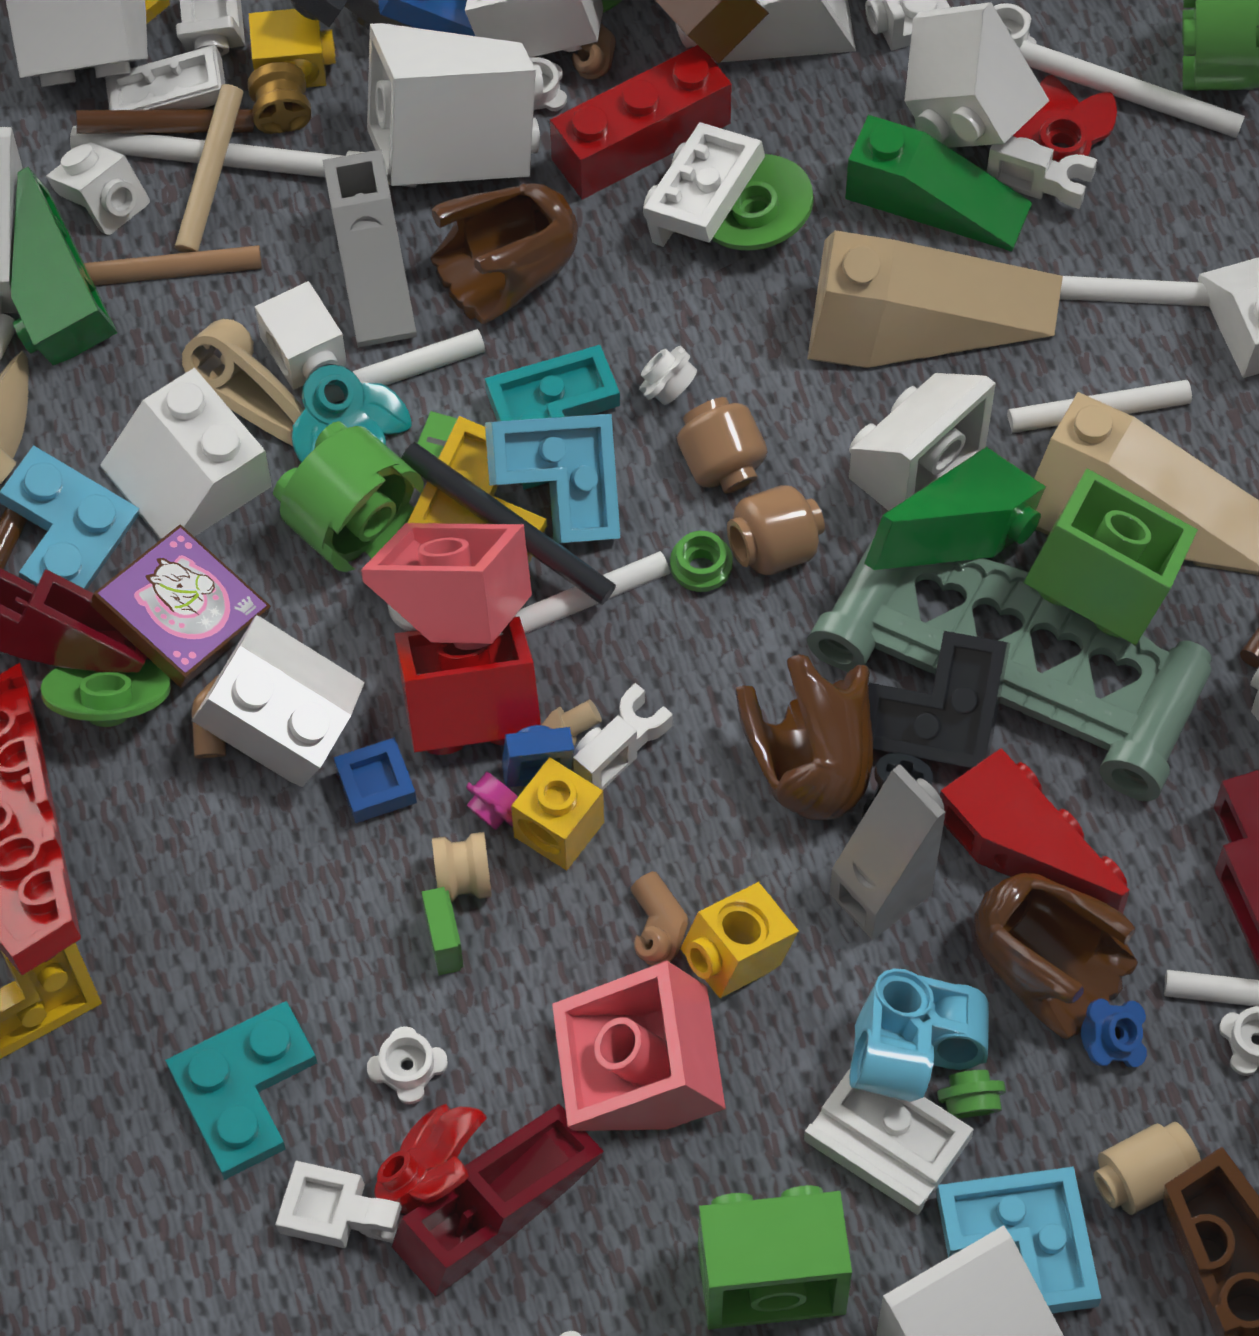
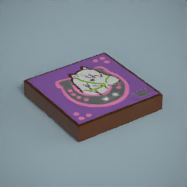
M181 524L95 591L90 602L92 608L180 688L184 687L243 637L256 615L264 619L271 608L261 596Z

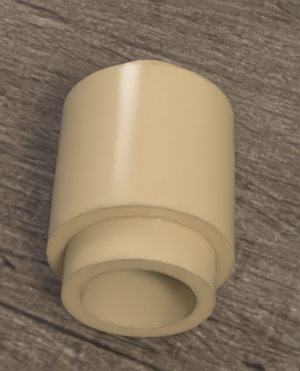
M1172 1122L1165 1127L1156 1123L1098 1154L1100 1169L1094 1172V1180L1103 1199L1111 1208L1115 1209L1121 1205L1124 1211L1133 1215L1163 1199L1165 1184L1201 1161L1191 1137L1179 1123Z

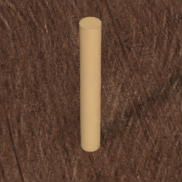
M229 84L221 85L176 240L175 249L177 251H199L244 93L242 89Z

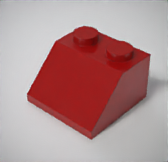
M520 616L513 617L501 632L503 634L498 636L492 644L474 650L458 649L454 643L430 642L418 630L394 633L414 753L427 751L434 755H446L461 750L464 745L489 741L496 745H504L505 734L517 733L523 728L541 725L534 662Z

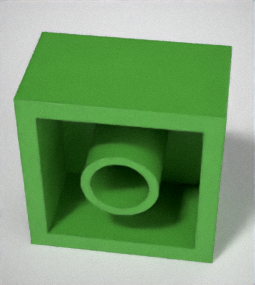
M1087 468L1055 522L1023 583L1037 590L1048 602L1059 606H1066L1093 621L1102 632L1110 636L1121 637L1137 645L1170 591L1198 529Z
M806 1185L790 1188L784 1191L781 1197L753 1200V1196L750 1194L731 1193L716 1197L711 1201V1205L699 1206L698 1254L708 1330L846 1315L852 1267L841 1191L823 1192L821 1187Z

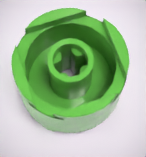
M1183 0V8L1194 9L1182 11L1184 55H1193L1183 56L1182 90H1253L1259 88V0Z
M337 421L328 425L319 434L315 443V449L303 460L298 468L290 469L280 477L274 487L273 495L281 503L280 515L285 524L335 569L348 572L355 570L348 562L356 559L363 552H366L373 558L397 531L408 522L414 510V507L409 503L414 488L422 493L424 482L414 469L367 428L362 426L348 428L342 422Z

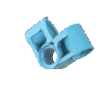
M905 969L884 971L877 978L856 1020L854 1052L849 1075L851 1088L912 1102L924 1097L931 1078L933 1065L947 1069L963 1070L986 1063L988 1058L989 1002L986 995L979 989L969 985L951 984L920 976Z

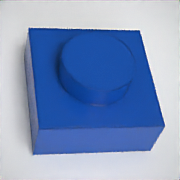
M535 725L523 728L517 733L505 734L502 758L505 786L509 788L528 785L549 757L571 770L574 745L570 727L551 729L547 726Z
M395 737L333 757L335 769L355 823L417 803L416 792Z

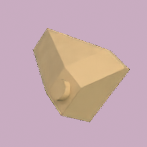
M835 230L824 240L807 359L871 368L897 362L1051 337L1055 334L1063 276L898 240Z
M1077 392L1051 437L1034 478L1046 486L1036 509L1041 513V519L1036 530L1049 535L1085 470L1088 468L1198 529L1184 560L1193 561L1196 566L1259 575V500L1137 418Z

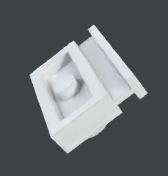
M849 1069L822 1106V1110L812 1124L810 1123L805 1130L804 1141L916 1215H919L924 1207V1203L931 1193L937 1189L972 1139L974 1129L925 1097L908 1102L851 1088Z

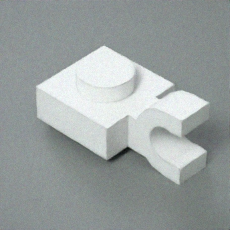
M1012 136L1004 144H993L991 146L987 173L1016 192L1041 199L1043 194L1047 193L1056 196L1060 202L1068 206L1080 209L1084 200L1086 186L1074 183L1070 179L1079 178L1083 181L1091 182L1095 174L1097 159L1075 154L1069 155L1057 162L1052 160L1054 149L1039 145L1028 138Z
M635 683L621 698L620 716L617 715L603 730L599 727L592 729L578 743L573 757L574 773L604 790L637 758V751L647 741L659 738L673 726V714L663 706L652 717L641 718L637 716L635 711L645 703V690Z
M295 1161L275 1225L280 1234L346 1248L351 1229L360 1231L367 1237L393 1243L400 1220L404 1216L400 1215L402 1208L400 1202L362 1196L365 1183L361 1175Z

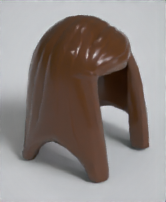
M523 183L517 187L473 194L443 202L432 209V217L439 228L453 222L455 223L445 239L432 254L430 260L437 267L436 274L442 286L450 288L449 295L458 308L463 309L464 314L470 320L476 318L481 324L490 322L514 308L528 294L560 272L572 257L578 241L576 217L564 196L542 184Z
M802 654L795 655L787 659V666L797 698L789 703L790 707L788 705L784 720L777 725L765 723L755 688L743 685L736 687L740 722L747 741L776 801L790 811L796 812L798 815L810 820L839 818L854 808L864 796L872 774L873 737L868 692L870 672L866 665H857L846 674L845 680H839L832 684L820 675L808 656Z
M1020 873L1002 880L984 894L975 912L974 937L985 960L1022 1003L1042 1023L1065 1040H1069L1081 1032L1083 1021L1086 1018L1087 1007L1092 1001L1105 999L1110 1004V999L1116 998L1123 989L1122 976L1131 975L1138 964L1137 959L1127 945V942L1135 933V926L1124 914L1094 897L1059 884L1039 874Z

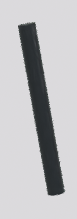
M413 442L405 450L401 457L403 461L422 478L487 524H524L527 552L596 602L603 605L612 595L616 588L615 583L421 445Z

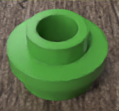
M694 531L687 534L674 546L671 552L670 569L674 579L681 586L691 591L707 592L717 589L728 580L732 572L733 558L730 548L719 536L709 531ZM696 558H706L713 565L709 568L699 569L692 567L690 563Z
M971 1070L949 1075L950 1087L937 1091L939 1103H946L947 1112L958 1119L990 1115L1002 1111L1000 1095L1006 1093L1005 1082L990 1080L989 1070Z

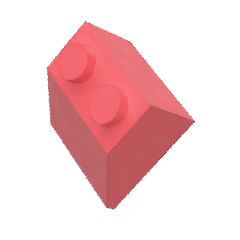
M405 523L361 569L363 582L430 642L454 643L456 648L462 650L480 649L492 644L532 595L524 524Z
M669 961L659 963L552 1004L567 1125L570 1129L574 1131L668 1130L726 1109L707 986Z

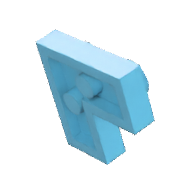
M612 414L485 423L489 485L549 481L554 541L557 543L620 538Z
M34 445L0 491V503L48 531L19 571V578L35 586L44 570L47 569L87 590L137 519L140 509Z
M1074 1166L938 1185L936 1196L948 1258L1004 1225L1013 1238L1052 1313L1099 1306L1101 1294Z

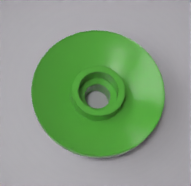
M765 154L761 164L712 240L732 249L758 250L774 246L793 236L805 224L813 208V189L807 174L800 166L786 158Z
M147 659L139 672H98L57 667L46 675L41 684L42 700L50 710L68 718L90 721L93 725L101 727L116 726L123 723L127 718L148 712L160 705L170 693V678L152 661Z

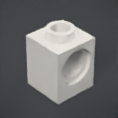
M309 281L255 306L260 338L293 390L303 386L310 374L322 366L347 365L343 334Z

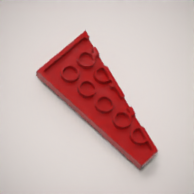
M19 662L0 674V950L17 971L24 975L79 941L81 934L30 685Z

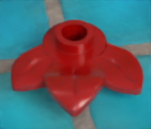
M1052 74L1047 75L1040 85L1050 101L1027 121L1013 137L1028 138L1039 145L1054 149L1052 160L1057 162L1069 155L1090 156L1091 146L1111 135L1115 127L1117 105L1113 93L1095 94L1079 102L1058 78ZM1055 143H1065V144L1069 145L1070 147H1068V148H1061V147H1057V146H1055V145H1053V144H1055Z
M447 1104L440 1105L429 1111L411 1128L401 1144L400 1151L389 1156L380 1166L374 1189L375 1197L400 1202L402 1207L400 1213L408 1214L420 1205L434 1202L460 1186L468 1179L469 1174L465 1165L458 1159V1156L471 1136L487 1119V1116L483 1111L476 1108L460 1106L451 1109Z

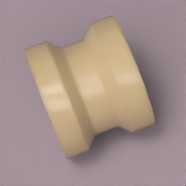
M484 832L471 833L465 841L451 842L446 837L432 838L437 888L445 887V891H449L451 902L458 895L472 893L478 899L492 897Z

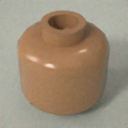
M720 397L707 401L684 415L683 421L685 425L678 433L677 441L686 463L699 486L716 487L721 485L724 493L728 494L747 487L758 479L755 469L766 459L768 451L757 424L746 405L729 403L726 397Z
M780 485L743 498L734 509L733 519L727 522V536L735 558L742 566H750L754 571L762 575H773L810 561L818 550V535L823 534L825 530L824 518L816 501L812 498L806 500L796 488L788 485Z

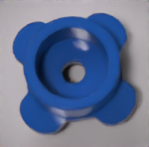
M1097 999L1089 1004L1086 1018L1081 1027V1040L1089 1058L1094 1064L1106 1066L1113 1061H1123L1127 1067L1134 1068L1144 1063L1147 1057V1049L1142 1043V1024L1146 1020V1014L1138 1002L1127 1001L1122 1006L1110 1005L1105 999ZM1115 1027L1120 1031L1119 1039L1115 1035Z

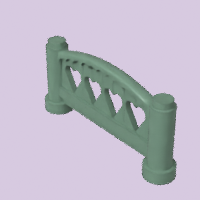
M872 541L832 611L821 614L808 635L807 644L819 660L846 672L853 670L857 665H865L875 648L936 675L944 631L977 636L972 611L976 606L987 604L994 607L999 615L1016 616L1021 620L1023 627L999 640L1010 643L999 703L1108 750L1100 766L1102 779L1111 789L1138 801H1152L1159 797L1170 775L1167 760L1211 674V654L1200 644L1192 641H1180L1176 647L1166 651L1159 648L1144 635L1141 636L1137 645L1121 637L1110 636L1098 629L1093 621L1066 606H1059L1048 602L1037 590L1024 584L1023 582L1029 573L1027 571L983 558L873 570L864 564ZM921 580L935 581L939 584L942 591L955 590L960 592L964 596L965 602L925 623L920 619L915 585ZM1039 629L1048 630L1055 635L1058 641L1071 640L1077 643L1081 653L1040 673L1036 668L1030 635ZM1098 654L1106 655L1114 661L1116 666L1129 665L1134 667L1138 671L1140 678L1100 699L1095 694L1089 659Z

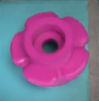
M487 771L475 785H472L470 782L466 785L467 790L473 795V798L466 806L494 830H497L503 821L513 827L511 805L518 798L514 792Z

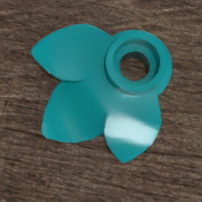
M325 365L312 372L304 383L302 401L305 410L292 427V445L299 461L302 463L315 449V443L319 434L333 422L340 421L348 428L353 426L365 427L386 445L385 435L399 434L409 430L412 426V421L405 403L386 385L361 383L351 370L340 365ZM336 385L340 387L344 393L343 403L333 404L329 402L324 394L325 386Z

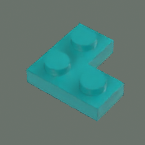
M601 345L485 378L486 394L497 421L584 416L620 406V392ZM549 481L521 483L523 490L549 483Z
M287 1001L165 1060L167 1068L224 1180L286 1150L284 1141L259 1092L317 1064L316 1055Z

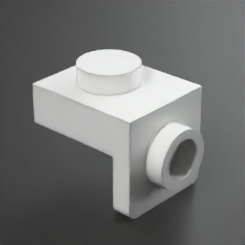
M180 0L182 23L176 24L177 37L188 52L216 45L222 56L229 52V48L245 46L241 0Z
M92 142L77 146L68 151L62 157L61 164L46 175L55 192L63 198L84 206L98 230L107 235L115 232L150 202L147 193L125 155Z

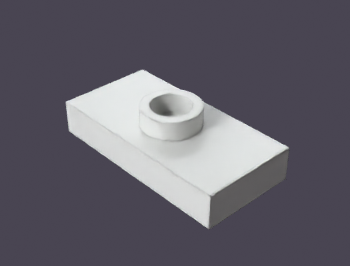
M216 45L130 69L131 73L105 77L109 110L202 109L216 105L221 85L225 84L222 58Z

